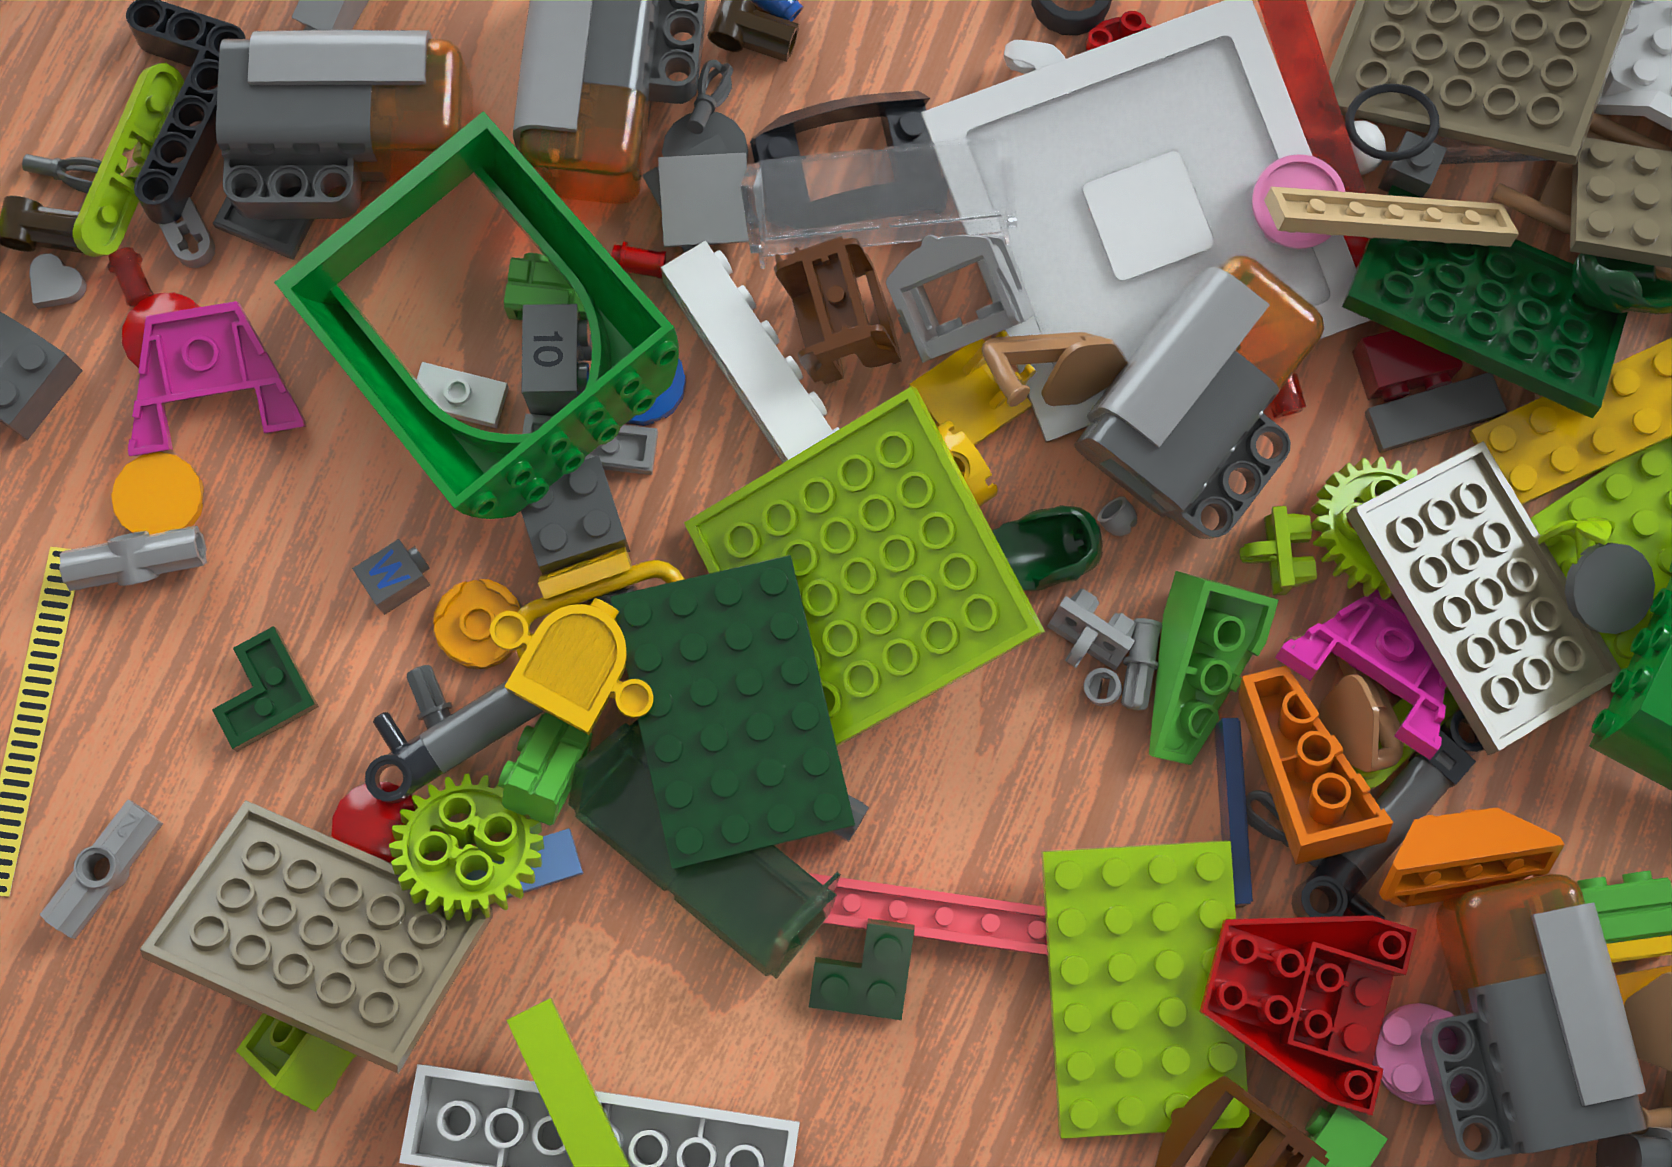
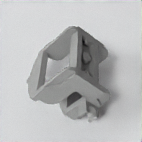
M927 235L922 239L921 247L906 256L886 279L887 288L900 315L898 320L904 334L910 332L922 363L1025 322L1035 314L1024 287L1020 269L1009 242L1004 236L954 235L939 239L934 235ZM984 259L1001 301L976 310L978 319L966 324H962L960 317L939 325L923 284Z

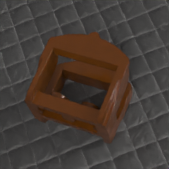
M842 236L802 250L795 247V252L788 254V259L782 260L779 254L775 255V275L792 299L805 348L798 352V358L815 383L823 381L826 385L844 379L840 358L851 354H856L865 367L870 368L902 362L894 324L875 267L859 240L855 238L843 239ZM866 275L880 325H869L856 280L857 277Z
M1222 1076L1202 1088L1184 1107L1176 1108L1172 1112V1124L1167 1130L1160 1146L1155 1167H1184L1233 1098H1236L1253 1113L1249 1115L1241 1128L1229 1130L1216 1146L1205 1167H1305L1312 1156L1326 1166L1330 1160L1325 1157L1327 1151L1231 1079Z

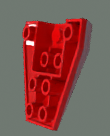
M1372 915L1225 919L1222 923L1200 1013L1323 1101L1373 1116L1384 1068L1374 1066L1372 1063L1393 976L1407 974L1417 929Z

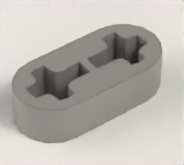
M166 194L156 196L153 201L164 198ZM189 197L181 214L184 219L179 223L173 221L168 224H159L171 250L180 262L189 268H199L212 260L215 254V245L200 213ZM188 233H191L198 242L199 251L191 254L188 250V243L184 237Z

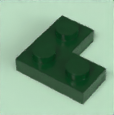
M272 626L233 647L253 687L215 707L212 711L231 748L237 752L319 706L278 629Z
M868 918L862 963L815 957L809 1007L902 1020L915 925Z

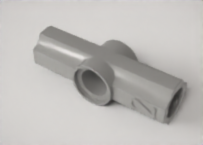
M188 526L182 529H172L150 535L149 531H140L111 538L107 543L63 551L60 553L59 569L62 581L67 585L69 591L118 582L120 586H126L155 579L162 573L204 566L207 563V548L204 536L198 526Z
M127 800L96 842L78 854L74 861L73 872L43 909L40 916L56 930L70 938L76 939L110 893L126 883L130 867L163 823L144 808L131 800ZM107 857L110 862V871L105 878L98 881L94 875V867L100 859Z

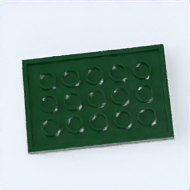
M1394 185L1390 187L1387 195L1422 198ZM1369 238L1342 304L1343 308L1362 317L1368 318L1402 335L1413 338L1592 419L1602 406L1628 312L1619 314L1604 311L1583 304L1574 292L1572 284V268L1574 264L1515 239L1511 247Z
M791 555L611 596L612 606L619 611L615 618L616 623L619 625L625 638L627 650L626 668L629 680H642L650 686L653 692V705L646 715L638 718L672 870L855 826Z

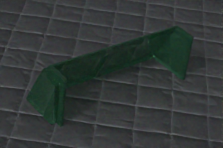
M638 719L630 726L624 723L575 765L568 805L575 810V817L663 891H670L674 895L676 902L763 975L769 976L771 974L777 979L829 916L837 897L834 891L841 874L836 872L822 885L775 846L672 870Z

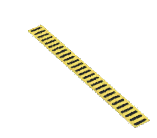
M50 547L1 770L0 896H10L75 590L69 591L67 585L62 581L59 569L60 553L71 549Z

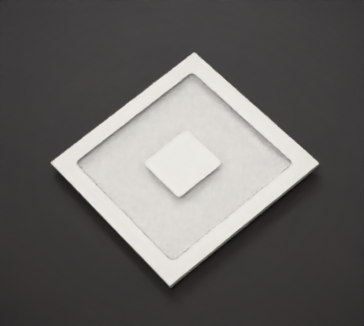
M1224 0L921 112V117L966 235L1006 237L1020 269L1024 287L1035 314L1025 322L1005 329L1009 336L1086 332L1112 339L1122 350L1128 361L1189 283L1209 267L1222 269L1235 278L1248 270L1254 275V278L1248 284L1250 289L1270 304L1240 343V351H1237L1252 364L1371 321L1342 307L1356 272L1355 264L1343 235H1333L1325 242L1311 248L1292 249L1270 242L1255 220L1252 210V194L1261 173L1270 164L1285 156L1297 154L1312 156V153L1252 0ZM985 260L978 261L977 263L992 303L1001 301ZM1057 362L1031 364L1036 373L1026 383L1030 387L1028 397L1032 403V408L1045 442L1088 427L1090 421L1087 418V414L1106 391L1104 389L1080 404L1050 406L1046 404L1041 392ZM1027 364L1016 365L1019 373L1024 370Z

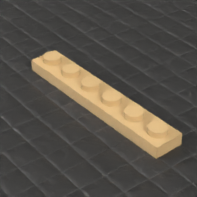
M1272 186L1264 199L1277 230L1289 233L1301 232L1331 236L1345 235L1511 247L1519 235L1504 205L1498 203Z

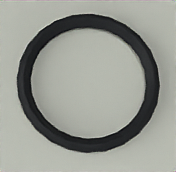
M1382 84L1364 90L1354 98L1345 115V128L1354 146L1373 158L1385 161H1400L1421 154L1431 146L1440 128L1439 114L1430 98L1421 91L1402 84ZM1386 92L1406 94L1418 100L1428 111L1430 129L1424 140L1411 149L1400 152L1377 150L1365 143L1356 132L1354 117L1357 109L1364 101L1377 94Z

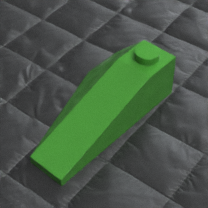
M1175 572L1163 613L1149 755L1188 765L1192 764L1219 720L1218 710L1230 691L1236 692L1242 679L1239 676L1252 655L1258 656L1265 646L1278 599L1187 573Z

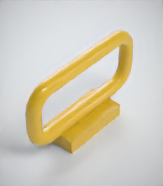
M624 546L540 576L538 584L543 597L524 605L517 613L525 618L530 629V625L537 618L551 614L565 606L579 604L650 578H659L666 584L684 580L678 569L670 563L660 560L644 561L631 566L630 558ZM521 648L516 649L519 659L524 653V650Z

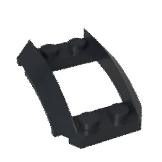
M920 91L853 96L799 109L781 115L750 141L767 221L782 228L787 225L802 232L804 238H808L821 231L861 221L911 215L913 211L935 209V213L943 212L946 209L948 185L945 178H942L936 153L921 117V112L926 111V104L930 97ZM881 117L895 182L855 189L811 202L796 134L834 123Z

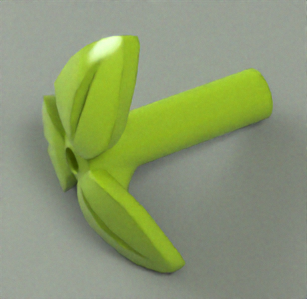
M1600 517L1559 522L1546 530L1538 538V544L1555 536L1570 535L1576 543L1578 562L1583 556L1580 554L1588 547L1595 545V542L1606 545L1609 542L1615 528V523Z

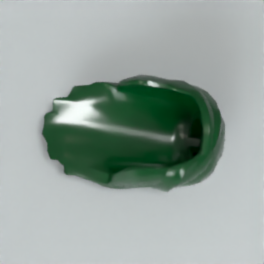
M1580 253L1576 258L1572 268V284L1577 297L1588 307L1619 314L1628 311L1655 315L1672 313V281L1657 277L1654 265Z
M1060 505L1055 508L1035 510L1019 520L1004 523L999 528L992 530L1023 591H1039L1061 582L1077 581L1080 576L1094 569L1102 557L1103 541L1099 525L1089 512L1075 506Z

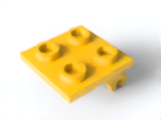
M1006 330L998 332L996 337H1008L1009 334ZM983 339L964 346L909 384V387L917 388L932 419L938 426L945 421L955 424V429L951 433L955 435L962 431L974 446L1032 407V403L1027 397L1017 406H1008L1007 398L999 388L983 357L982 348L985 343ZM1027 364L1020 374L1018 372H1015L1020 382L1026 385L1028 380L1036 373V370L1031 364Z

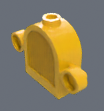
M594 598L591 605L575 604L559 608L540 623L534 634L529 632V626L525 618L517 612L505 611L493 619L490 626V634L495 644L501 649L508 651L519 648L524 650L504 686L505 689L578 730L590 735L610 697L616 701L619 711L630 718H639L646 715L653 705V692L646 682L639 679H630L625 682L620 681L627 661L626 643L624 635L615 621L619 611L608 603Z

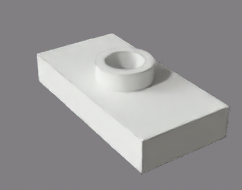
M425 362L421 363L417 381L439 408L453 418L497 428L509 389L507 383Z

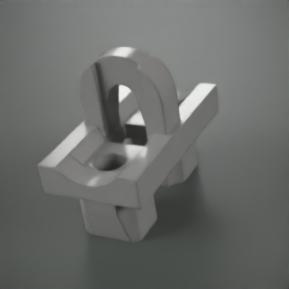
M1080 589L1071 598L1065 596L1047 625L1049 629L1074 644L1065 661L1076 668L1084 655L1088 653L1115 671L1135 642L1131 638L1136 625L1135 622L1122 613H1115L1109 623L1105 622L1093 614L1099 605V601L1096 596L1085 589Z

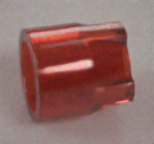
M1287 374L1271 379L1280 390L1269 404L1275 419L1302 412L1303 408H1306L1298 374Z

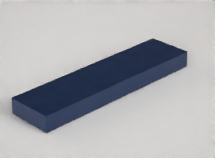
M1222 718L1214 727L1222 841H1231L1236 908L1247 906L1253 902L1241 721L1238 718Z

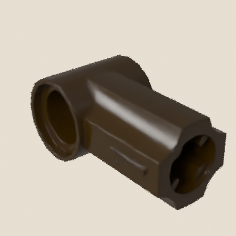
M721 0L707 36L714 45L727 51L740 52L743 48L787 62L795 47L799 24L758 11L756 6L749 0Z
M6 196L0 214V245L24 252L34 251L37 246L83 253L78 249L73 238V228L79 212L44 207L37 201L21 196Z

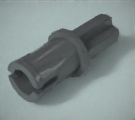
M430 665L419 666L407 673V680L421 712L417 715L418 720H424L427 729L451 715L449 709L453 706L451 702L446 703Z

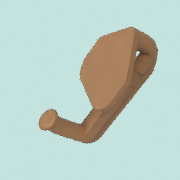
M1086 332L993 337L986 340L982 348L983 357L999 388L1007 398L1008 406L1011 407L1017 406L1024 401L1030 392V387L1020 382L1011 365L1057 362L1041 394L1046 404L1050 406L1080 404L1106 389L1128 363L1122 350L1112 339Z
M1303 635L1297 637L1289 636L1285 639L1284 643L1291 639L1296 640ZM1335 655L1344 677L1320 703L1318 708L1319 719L1330 735H1335L1344 749L1343 754L1352 766L1364 772H1372L1396 765L1402 757L1404 743L1394 737L1401 725L1382 685ZM1379 741H1380L1381 746H1382L1381 749H1378V742H1379Z
M1667 972L1627 998L1624 1004L1637 1058L1667 1070L1662 1108L1647 1110L1641 1107L1647 1128L1632 1132V1134H1644L1648 1131L1649 1127H1672V972Z

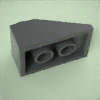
M0 312V422L28 440L83 370L57 347L29 328Z

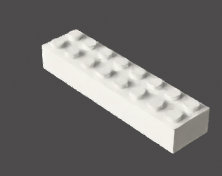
M417 1064L399 1163L422 1167H574L534 1081ZM595 1090L630 1167H793L799 1121Z

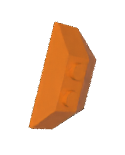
M1498 807L1481 810L1467 809L1460 813L1441 816L1426 815L1419 819H1414L1379 894L1384 901H1390L1392 904L1402 908L1488 894L1516 885L1530 875L1537 878L1549 874L1565 844L1561 837Z

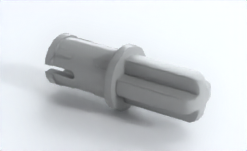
M1136 618L1133 620L1136 625L1132 634V639L1135 642L1129 650V656L1123 659V664L1127 666L1121 703L1128 709L1145 710L1149 703L1153 672L1158 669L1159 665L1155 660L1162 623L1152 619Z

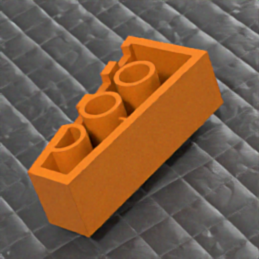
M1285 665L1242 676L1238 700L1295 865L1386 842L1394 822L1384 808L1380 809L1370 794V787L1362 775L1355 772L1343 754L1344 749L1335 735L1331 736L1319 719V712L1288 666Z

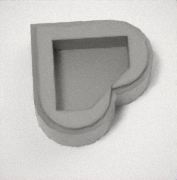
M42 254L32 261L29 270L32 300L38 309L73 303L84 296L87 287L84 277L76 269L66 266L57 256Z

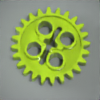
M1379 457L1372 465H1370L1366 458H1362L1355 466L1349 462L1339 472L1332 474L1325 481L1326 484L1317 492L1316 496L1320 500L1311 507V511L1319 517L1311 523V527L1313 530L1322 532V534L1313 542V545L1327 548L1328 552L1320 560L1322 563L1334 560L1337 566L1332 575L1337 577L1344 572L1348 574L1347 587L1349 589L1358 582L1363 583L1364 596L1368 597L1377 588L1382 600H1386L1392 595L1390 588L1358 534L1349 525L1346 513L1375 498L1376 494L1381 495L1417 476L1416 468L1405 475L1402 473L1401 461L1397 460L1387 469L1383 457Z
M469 773L465 774L462 785L455 786L449 776L445 777L444 790L439 791L430 783L427 785L428 799L425 800L417 795L412 796L415 811L400 810L401 820L405 825H395L392 827L394 839L397 841L389 844L391 855L396 858L391 862L394 874L401 875L398 881L402 891L411 889L410 896L414 904L426 898L425 905L429 914L435 912L441 905L444 907L446 920H450L453 917L456 909H462L465 920L470 921L473 909L480 908L482 914L489 918L490 904L496 902L503 910H507L506 896L509 893L520 899L524 897L520 882L534 884L535 874L531 868L542 867V857L537 852L544 849L543 836L538 835L542 832L541 822L531 819L528 814L523 816L505 809L502 805L504 788L499 787L498 784L494 789L490 788L488 775H484L478 785H472ZM464 813L469 815L462 822L455 823L449 821L456 814ZM433 829H439V830L443 831V833H442V832H438V831H432V830H433ZM499 832L508 833L510 835L506 840L501 842H495L489 839L492 835ZM433 851L446 853L441 859L436 861L424 859ZM492 860L498 861V862L504 861V863H503V864H496V863L492 862ZM475 870L487 873L483 878L475 881L465 878L468 873Z

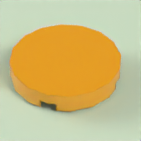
M163 452L144 454L126 464L116 477L111 493L113 512L121 525L131 533L149 531L150 535L172 529L192 527L202 513L204 487L195 469L177 455Z
M490 579L464 581L454 585L441 597L434 611V633L438 646L453 662L468 669H488L503 663L516 650L508 651L498 647L491 637L490 626L498 614L505 611L518 612L521 608L519 601L504 585Z

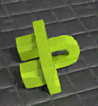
M1286 506L1272 507V514L1264 517L1267 541L1244 544L1245 547L1239 549L1240 560L1243 563H1269L1273 596L1286 595L1293 587L1310 584L1317 579L1314 556L1292 557L1291 543L1310 541L1312 535L1310 516L1294 513L1287 514Z

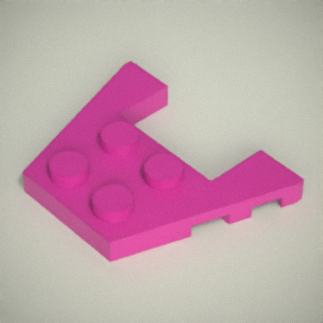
M234 301L146 316L138 371L140 378L137 400H134L132 415L134 417L133 429L128 444L129 456L173 450L165 403L253 388L256 389L264 433L306 427L304 417L239 302Z
M1376 589L1368 597L1364 596L1338 611L1334 618L1323 624L1318 623L1300 638L1296 640L1291 639L1283 644L1275 658L1309 681H1311L1329 653L1332 652L1345 660L1353 668L1360 670L1386 687L1391 693L1400 696L1412 704V709L1394 737L1429 760L1439 750L1442 737L1439 736L1440 724L1445 717L1446 705L1443 704L1447 685L1396 601L1390 597L1382 600L1379 590Z

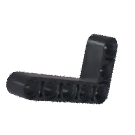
M135 0L127 8L126 19L141 49L147 53L191 67L134 185L135 195L148 218L156 224H168L177 221L182 216L181 214L188 198H191L217 144L216 111L218 87L212 90L207 89L218 85L220 44L223 39H246L244 32L234 24L161 0ZM202 121L200 124L190 127V124ZM184 157V159L178 163H171L176 158ZM166 194L164 198L153 201L156 196Z

